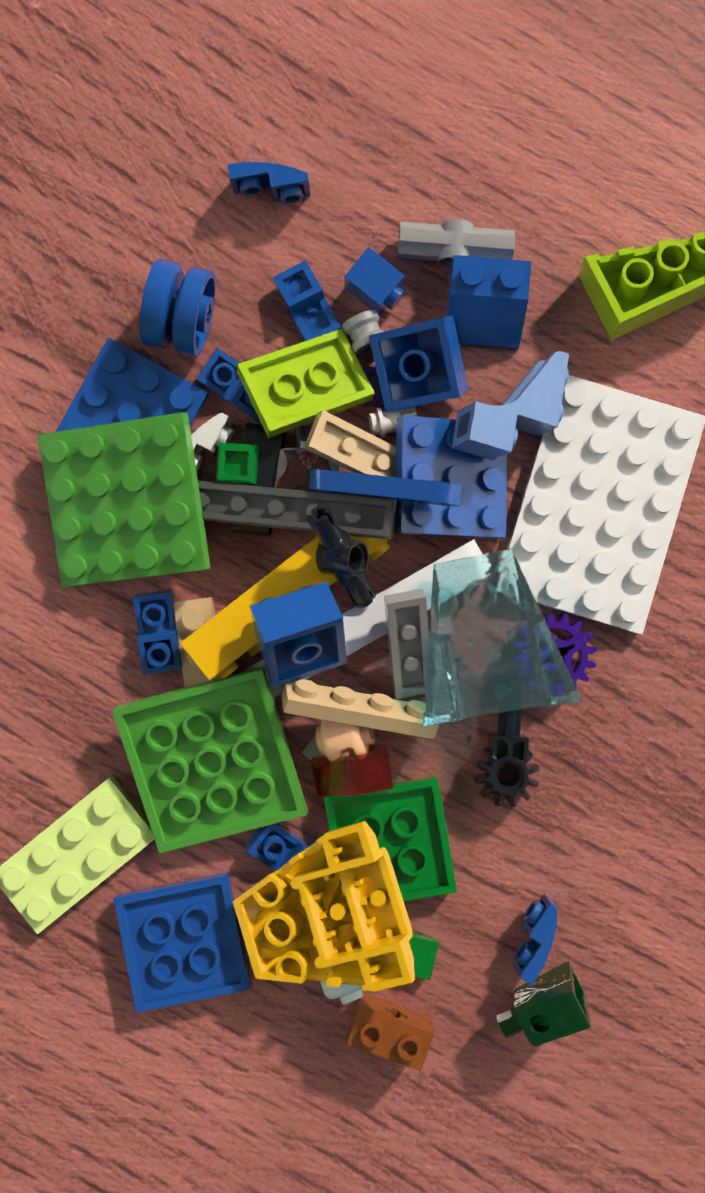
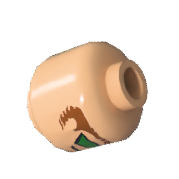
M322 720V723L316 727L317 748L321 755H326L329 761L334 763L361 760L367 755L369 745L375 743V732L372 728Z

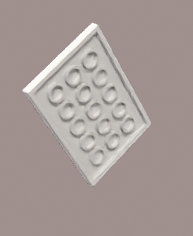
M569 375L562 398L564 409L562 419L558 428L541 434L494 591L632 633L643 634L704 429L705 416Z

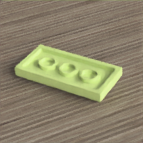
M111 776L0 866V889L38 935L154 840L149 821L115 778Z

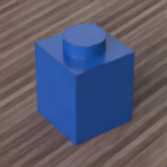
M368 247L344 276V285L347 291L371 310H376L380 316L386 308L394 309L405 294V291L402 290L405 275Z

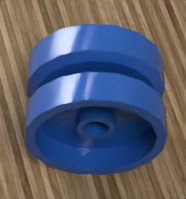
M158 259L154 262L145 284L140 311V337L144 345L164 349L173 340L178 353L195 357L201 354L209 334L215 305L216 276L214 271L192 267L184 276L180 263Z

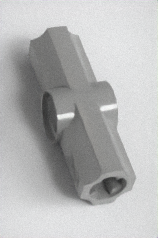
M461 219L445 220L441 224L401 221L397 258L437 261L440 266L446 268L451 267L454 255L513 260L515 230L474 227L473 223Z

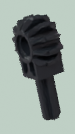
M505 678L500 681L497 733H489L488 748L485 747L483 749L484 755L489 760L487 763L476 760L474 764L480 770L485 771V773L474 776L475 783H487L481 789L480 794L486 798L494 793L493 803L497 806L503 803L505 796L511 807L517 806L516 794L518 793L525 800H529L531 796L524 788L526 785L538 787L539 784L537 780L529 777V774L540 770L537 764H527L533 756V753L529 751V737L520 735L523 682L519 679ZM505 764H513L515 768L513 780L508 783H500L497 777L500 767Z

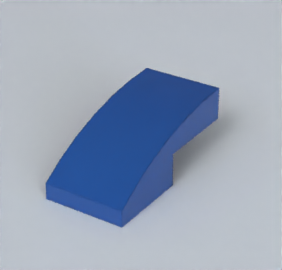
M306 260L272 277L304 341L342 329L325 299L323 289Z

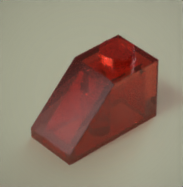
M386 745L369 747L368 751L364 753L339 757L334 761H330L326 755L311 757L317 796H356L394 789Z

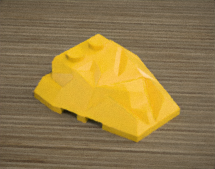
M366 821L325 833L311 846L295 855L281 868L269 874L233 901L255 979L303 984L306 980L326 982L327 987L336 988L341 984L362 986L363 991L372 992L409 984L415 980L414 957L409 944L413 936L411 923L389 853L385 847L379 848L376 835Z

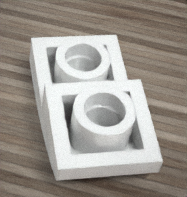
M224 413L216 415L191 435L196 472H198L203 461V456L200 455L202 450L216 456L218 453V443H230L234 430L231 428L233 422L228 415Z

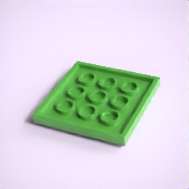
M180 412L37 435L62 587L200 571L211 568L204 520L202 518L188 413Z
M264 666L228 675L223 679L217 678L118 705L112 710L159 854L307 816L308 808Z

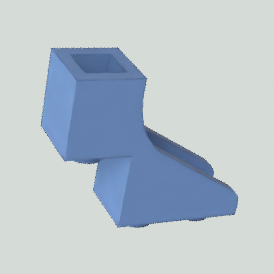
M558 351L550 355L547 360L535 363L502 405H487L475 401L458 410L452 448L494 460L512 452L518 437L517 430L539 436L558 428L564 411L562 406L564 387L569 378V371L567 369L569 354Z

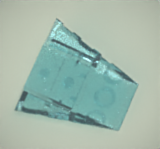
M513 549L433 565L430 611L431 633L428 641L429 663L428 676H426L425 693L427 694L423 726L461 721L469 717L538 706L542 708L582 701Z

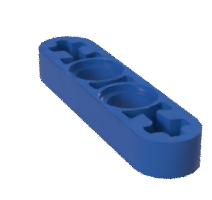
M311 469L308 490L460 507L462 485Z

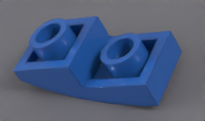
M266 162L227 164L234 194L241 193L245 196H252L261 193L263 189L271 188L273 202L281 201L285 204L297 203L303 197L310 196L308 173L296 168Z
M215 348L195 380L261 424L236 372L237 364L239 363L221 349Z
M172 589L135 594L132 600L139 631L137 643L143 674L181 670L182 664Z
M279 823L258 828L245 845L246 851L275 871L285 865L295 855L309 847Z
M545 894L540 901H533L524 914L525 922L523 926L532 939L530 942L524 941L514 957L516 961L514 967L519 977L531 986H533L545 965L556 931L558 908L551 898Z

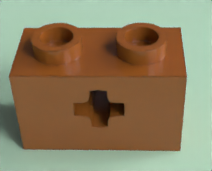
M363 992L364 996L355 1002L347 1025V1045L421 1071L434 1036L431 1016Z

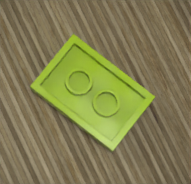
M343 329L237 364L236 372L268 438L314 422L317 413L322 410L333 415L371 401L375 394Z

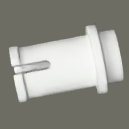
M415 406L390 412L381 411V408H376L374 413H369L371 434L373 436L379 435L381 439L385 438V434L395 433L397 430V417L402 415L417 416Z

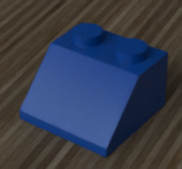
M462 255L453 256L449 271L446 316L453 315L459 345L511 350L519 349L529 299L532 261Z
M453 315L369 335L386 412L460 397L469 391Z
M327 582L314 586H305L298 591L276 598H268L250 606L254 630L272 688L347 664L343 616Z

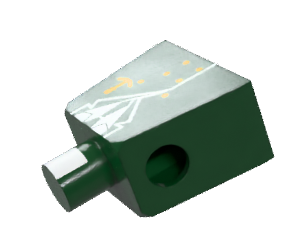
M569 961L538 976L533 986L525 983L514 990V1008L497 1015L499 1027L505 1038L524 1031L532 1046H538L591 1028L586 994Z

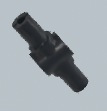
M328 505L316 506L310 511L312 515H308L306 520L319 539L316 551V564L319 571L324 574L334 575L337 582L345 586L355 607L364 608L369 606L373 602L372 598L376 597V592L365 574L369 563L367 546L364 542L351 540L348 533L340 529Z

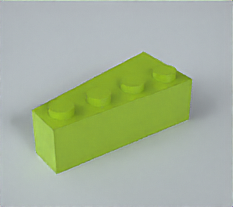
M705 232L696 233L692 238L673 241L671 238L657 241L656 245L638 249H634L633 246L618 249L617 253L599 256L598 253L584 257L578 277L611 340L705 298Z

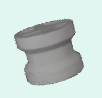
M368 310L357 314L342 325L344 333L349 335L353 341L351 347L355 355H362L372 351L369 335L384 332L378 325L379 315L376 310Z

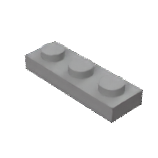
M423 589L384 595L392 687L395 698L401 699L432 693L433 684L426 595Z

